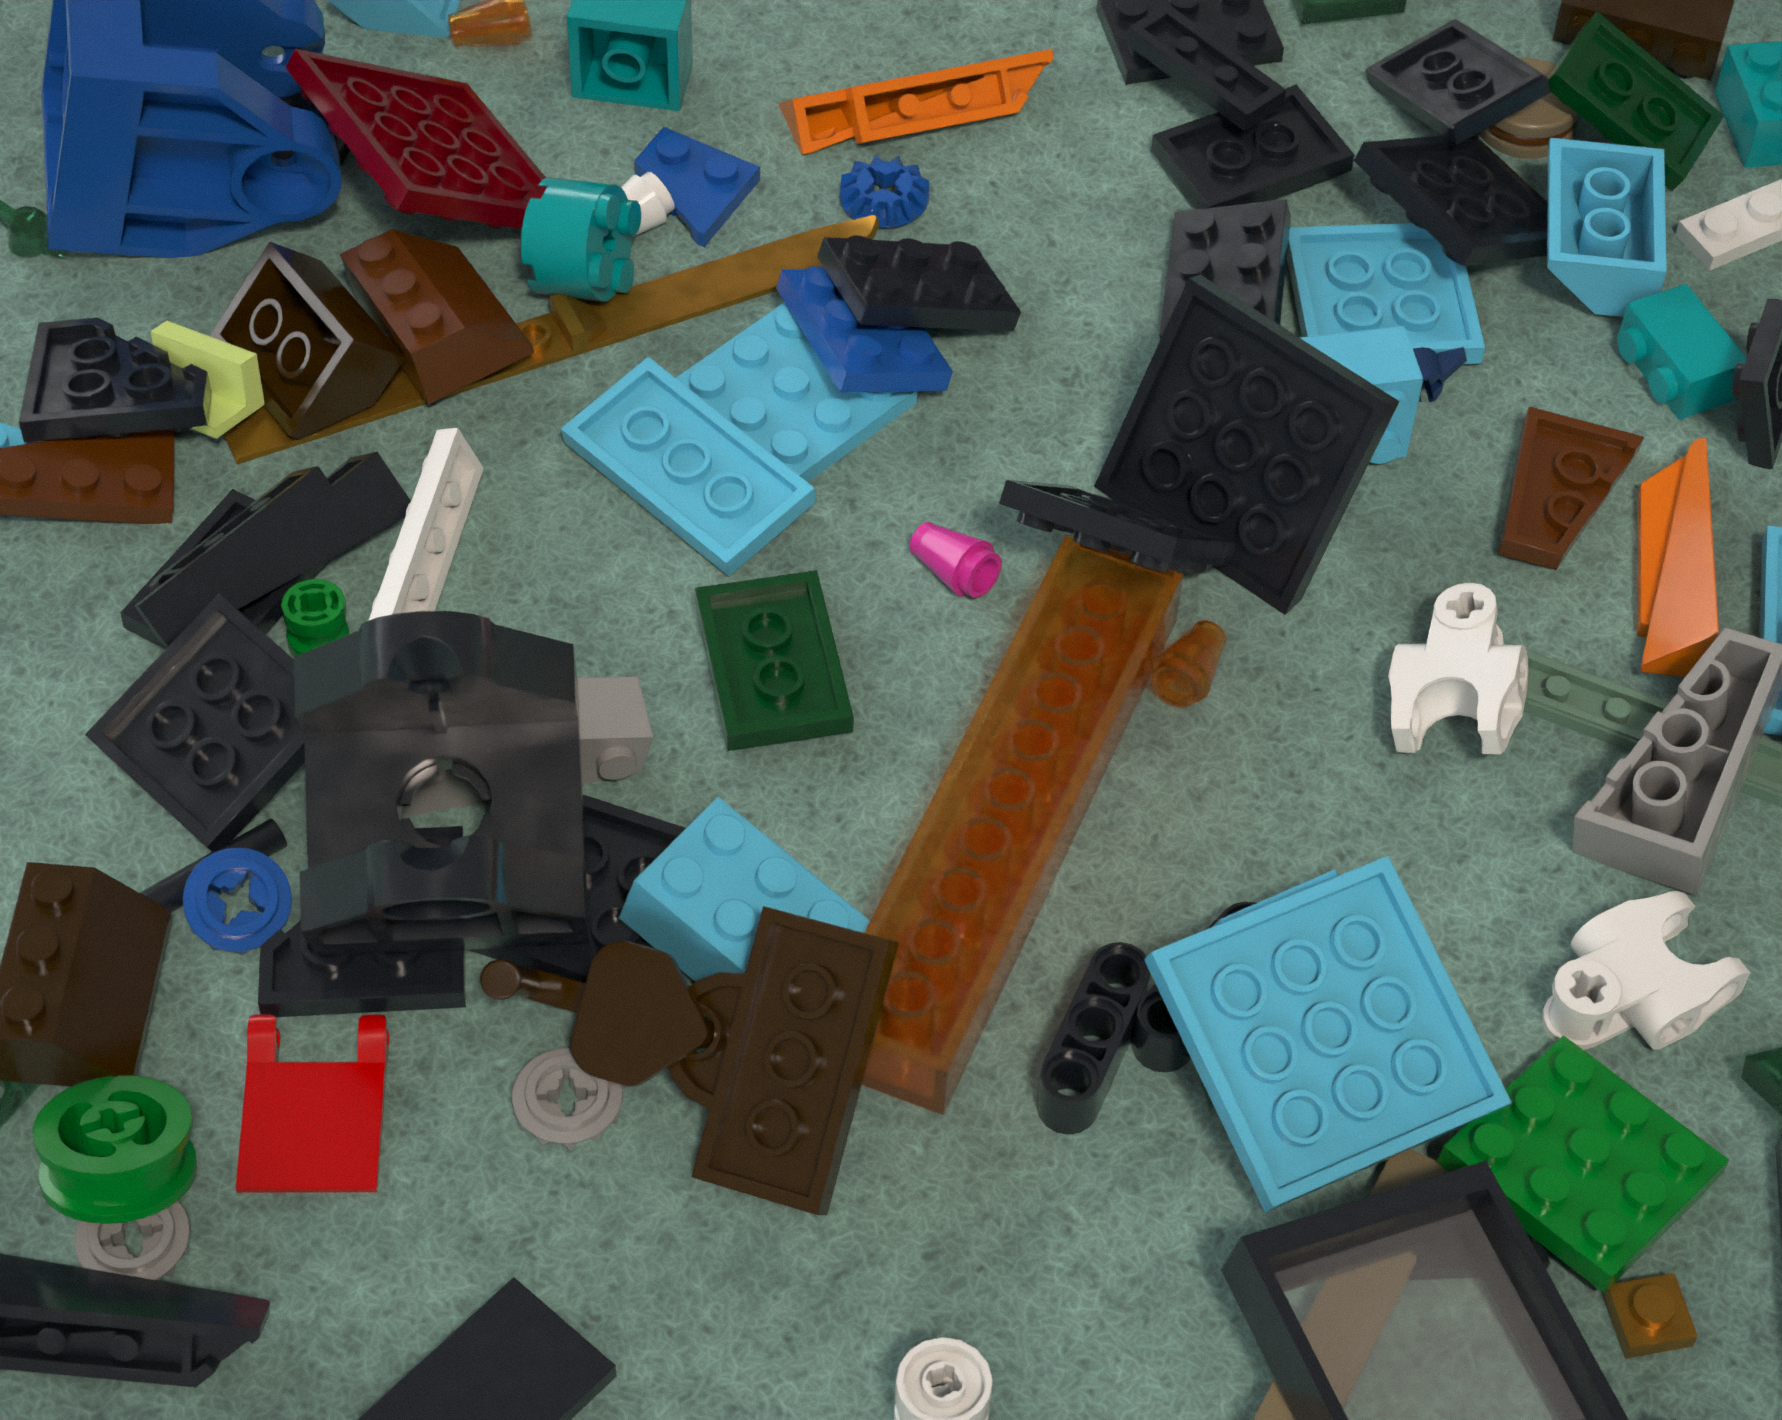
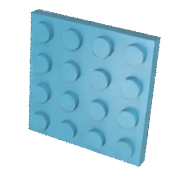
M1389 856L1154 950L1144 959L1265 1213L1459 1129L1512 1103Z

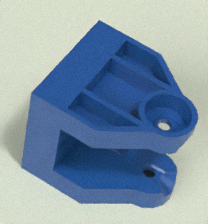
M52 0L41 86L48 249L163 258L199 256L278 222L302 221L318 215L334 203L342 188L339 151L334 135L328 128V122L312 111L291 107L278 98L289 97L300 92L301 87L285 68L294 50L300 49L322 54L324 49L325 28L323 13L314 0ZM269 46H278L284 49V52L279 56H266L262 53ZM291 150L295 153L291 158L284 160L276 159L272 156L275 151Z

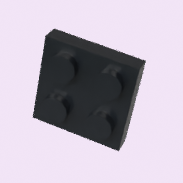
M1767 299L1760 322H1752L1750 324L1747 335V359L1745 363L1738 362L1736 364L1732 382L1733 397L1742 401L1737 426L1739 442H1746L1749 464L1767 469H1773L1782 443V299Z

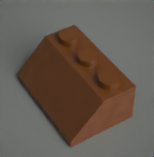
M391 229L377 237L367 239L362 244L340 254L356 301L405 356L401 367L428 405L534 353L530 341L459 247Z

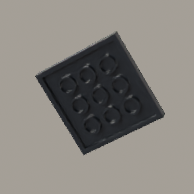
M1202 275L1190 277L1185 284L1094 487L1117 502L1236 542L1228 566H1211L1286 615L1302 600L1400 401Z

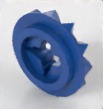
M875 155L870 164L855 161L851 172L842 174L839 198L843 209L853 219L876 215L880 220L878 228L899 227L916 220L926 210L929 203V180L921 177L919 165L904 166L900 156H897L891 162H886ZM875 185H879L882 188H889L893 185L895 190L890 192L886 189H881L876 192Z
M228 848L207 856L193 869L186 881L183 892V909L192 933L206 942L213 950L232 951L240 955L260 947L278 930L286 926L291 910V889L283 870L265 854L248 848ZM249 878L251 879L249 882V902L257 906V911L253 910L251 913L241 910L236 918H232L229 925L225 924L226 903L219 899L218 894L211 890L219 894L223 892L234 894L239 886L243 887L246 879Z

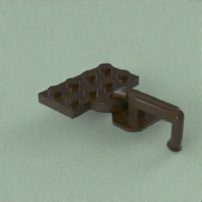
M763 906L745 974L719 972L700 979L689 987L676 960L669 953L632 942L617 941L606 945L596 954L591 963L586 983L540 969L516 966L507 959L490 961L481 973L480 983L483 991L495 1000H505L512 996L523 997L578 1013L571 1038V1050L577 1065L591 1076L624 1086L635 1087L644 1084L668 1068L671 1078L686 1097L709 1109L692 1178L815 1215H828L899 942ZM698 1049H706V1050H704V1051H702V1052H697V1051H696V1050H698Z

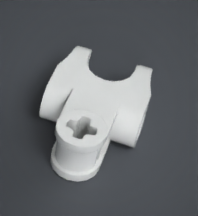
M1462 583L1447 588L1437 597L1434 603L1427 644H1397L1395 646L1388 677L1392 696L1391 729L1397 752L1415 753L1417 750H1420L1423 737L1430 726L1445 717L1457 715L1471 717L1478 721V733L1482 740V754H1502L1506 750L1510 737L1523 716L1528 687V656L1524 645H1504L1503 633L1496 624L1498 615L1496 596L1489 588L1482 584Z
M1670 891L1649 898L1629 900L1592 918L1575 934L1571 941V948L1579 958L1568 961L1559 968L1552 984L1553 995L1548 998L1542 1011V1025L1547 1035L1554 1042H1557L1564 1035L1583 1050L1595 1047L1633 1027L1636 1028L1653 1050L1662 1049L1697 1031L1716 1011L1742 993L1751 972L1739 958L1726 957L1705 965L1690 964L1677 958L1668 950L1665 942L1679 935L1688 926L1689 914L1695 908L1694 903L1684 892Z

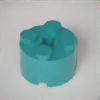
M552 177L543 179L538 186L545 187L546 190L541 199L530 198L524 215L521 235L522 264L532 265L536 280L526 279L531 290L537 294H563L573 298L603 302L612 299L616 293H628L634 280V264L630 259L632 236L637 234L641 224V207L639 202L628 200L625 191L616 184Z

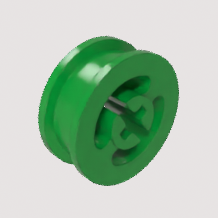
M130 1075L107 1076L88 1080L74 1085L53 1097L40 1110L33 1125L34 1147L41 1159L38 1169L39 1185L46 1202L53 1209L67 1217L98 1224H115L139 1220L154 1215L177 1202L189 1190L197 1172L196 1152L190 1141L193 1120L188 1101L178 1090L164 1082Z

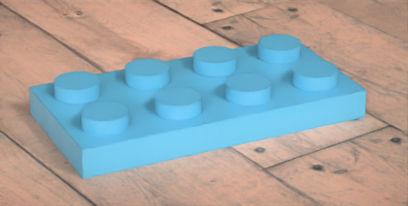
M649 357L561 428L565 444L729 577L817 502L815 488Z

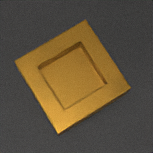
M1675 1273L1614 1283L1603 1293V1298L1625 1359L1693 1347L1698 1335Z

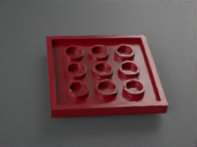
M300 49L294 50L285 66L286 70L301 87V95L318 108L329 122V130L336 137L343 140L357 157L356 163L359 168L373 177L384 191L386 202L401 213L414 215L416 212L437 215L451 222H458L460 219L481 222L494 229H501L503 226L522 229L524 215L530 198L541 199L546 190L545 187L538 186L546 178L468 83Z

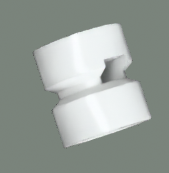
M941 1337L918 1344L908 1351L899 1364L895 1390L894 1420H988L993 1380L987 1361L977 1349L961 1340Z

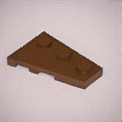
M1529 406L1522 423L1497 554L1557 570L1638 453L1645 437Z
M164 429L133 432L123 437L99 435L55 439L0 448V515L138 524L172 523L174 431Z

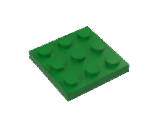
M1563 1035L1505 1089L1512 1103L1499 1111L1465 1125L1443 1146L1437 1163L1450 1172L1486 1160L1525 1232L1601 1292L1605 1293L1723 1174L1730 1160Z

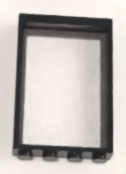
M1486 1160L1242 1236L1221 1268V1272L1295 1420H1629Z

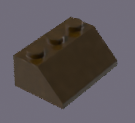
M1562 0L1552 41L1571 45L1584 24L1597 11L1668 70L1675 71L1684 76H1695L1712 80L1735 0Z
M272 242L268 243L209 335L257 354L265 402L264 406L286 433L296 439L303 438L373 406L405 359V356L322 260Z
M35 862L26 863L0 964V1081L72 1087L88 1080L107 1076H137L172 921V914L169 909L95 867Z

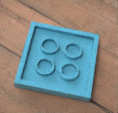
M1413 223L1290 227L1287 263L1302 337L1405 326L1413 349L1425 347L1440 353L1464 346L1467 358L1464 364H1481L1485 351L1467 268L1449 259L1442 250L1443 246L1425 229L1419 228Z
M785 302L676 377L677 380L807 482L917 403V391L840 393Z

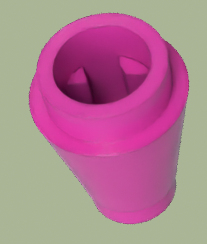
M932 522L921 524L911 537V553L917 556L958 596L964 597L968 594L971 597L979 598L991 590L1000 575L1002 567L1001 558L994 552L992 544L988 541L939 525L937 526Z

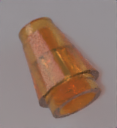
M483 0L460 10L458 13L448 15L450 30L456 47L463 45H520L521 38L532 36V28L525 0Z
M1207 620L1198 621L1155 659L1152 666V686L1156 694L1163 701L1176 707H1188L1203 700L1208 695L1223 648L1227 642L1225 632L1220 626Z

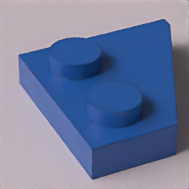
M663 127L634 160L635 175L641 177L645 173L651 172L662 181L675 205L674 210L670 214L672 216L678 215L690 228L691 238L703 247L709 243L760 181L759 166L666 127Z

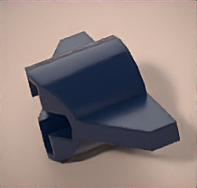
M1464 346L1440 353L1425 347L1413 349L1423 376L1429 402L1437 400L1443 389L1444 382L1467 361Z

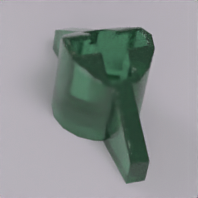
M0 200V222L8 230V246L11 253L22 258H32L40 254L64 257L69 252L66 250L48 249L47 215L42 210L30 206L20 207L15 210Z

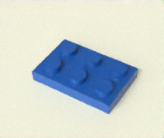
M811 266L806 269L781 270L776 289L840 393L947 391L953 371L924 327L860 325L824 267Z

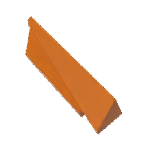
M1053 49L794 98L778 104L801 155L809 154L855 137L856 144L1018 113L1029 97L1027 95L1028 91L1042 69L1051 63L1054 54Z
M1706 438L1696 439L1689 446L1685 456L1642 482L1637 495V636L1646 637L1641 660V672L1686 677L1718 637L1719 623Z

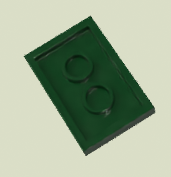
M1597 11L1581 28L1547 78L1550 92L1564 105L1570 107L1596 128L1607 140L1618 145L1664 149L1665 186L1672 191L1687 177L1724 117L1720 111Z
M817 570L695 588V606L728 751L853 732L854 716Z

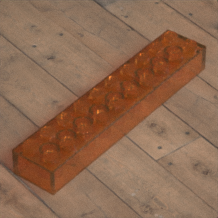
M1065 535L864 932L899 942L862 1085L944 1115L1177 621L1183 574L1166 569V572H1161L1143 567L1129 561L1130 556L1112 550L1104 552L1086 547L1072 541L1073 537Z

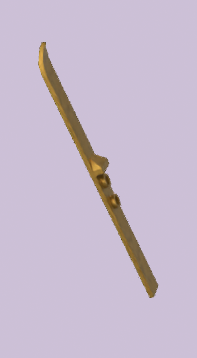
M871 215L808 230L632 286L628 293H616L612 299L606 302L594 300L582 302L563 294L549 296L550 313L516 323L532 344L533 354L443 398L776 292L782 269H806L811 266L823 267L817 258V254L824 237L848 238L853 235H859L872 240L876 236L880 220L876 215ZM400 365L373 406L303 438L296 439L290 437L264 405L225 432L223 437L238 465L428 403Z

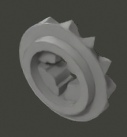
M571 1048L550 1050L532 1059L518 1074L512 1090V1105L521 1131L527 1130L536 1136L542 1147L552 1142L564 1144L570 1151L573 1150L577 1143L588 1139H593L599 1143L603 1131L610 1124L618 1123L619 1111L623 1100L622 1085L585 1073L575 1062ZM563 1080H570V1087L574 1089L576 1098L584 1099L576 1102L575 1111L572 1112V1116L565 1117V1112H561L559 1103L552 1102L560 1099V1090L564 1089Z
M179 1201L154 1215L133 1221L135 1228H139L142 1236H151L142 1240L143 1250L140 1251V1256L136 1258L133 1257V1254H129L125 1245H117L125 1241V1231L128 1230L126 1222L115 1224L78 1222L74 1245L77 1258L83 1268L157 1280L164 1275L172 1278L175 1265L182 1256L189 1255L191 1227L187 1214Z

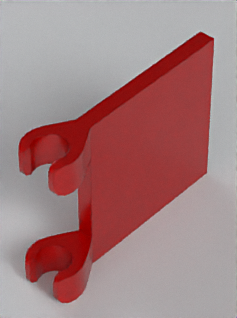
M366 1014L359 1018L358 1062H278L281 1035L279 1029H277L275 1015H252L248 1019L247 1068L236 1192L377 1193L386 1068L390 1034L387 1029L385 1015Z

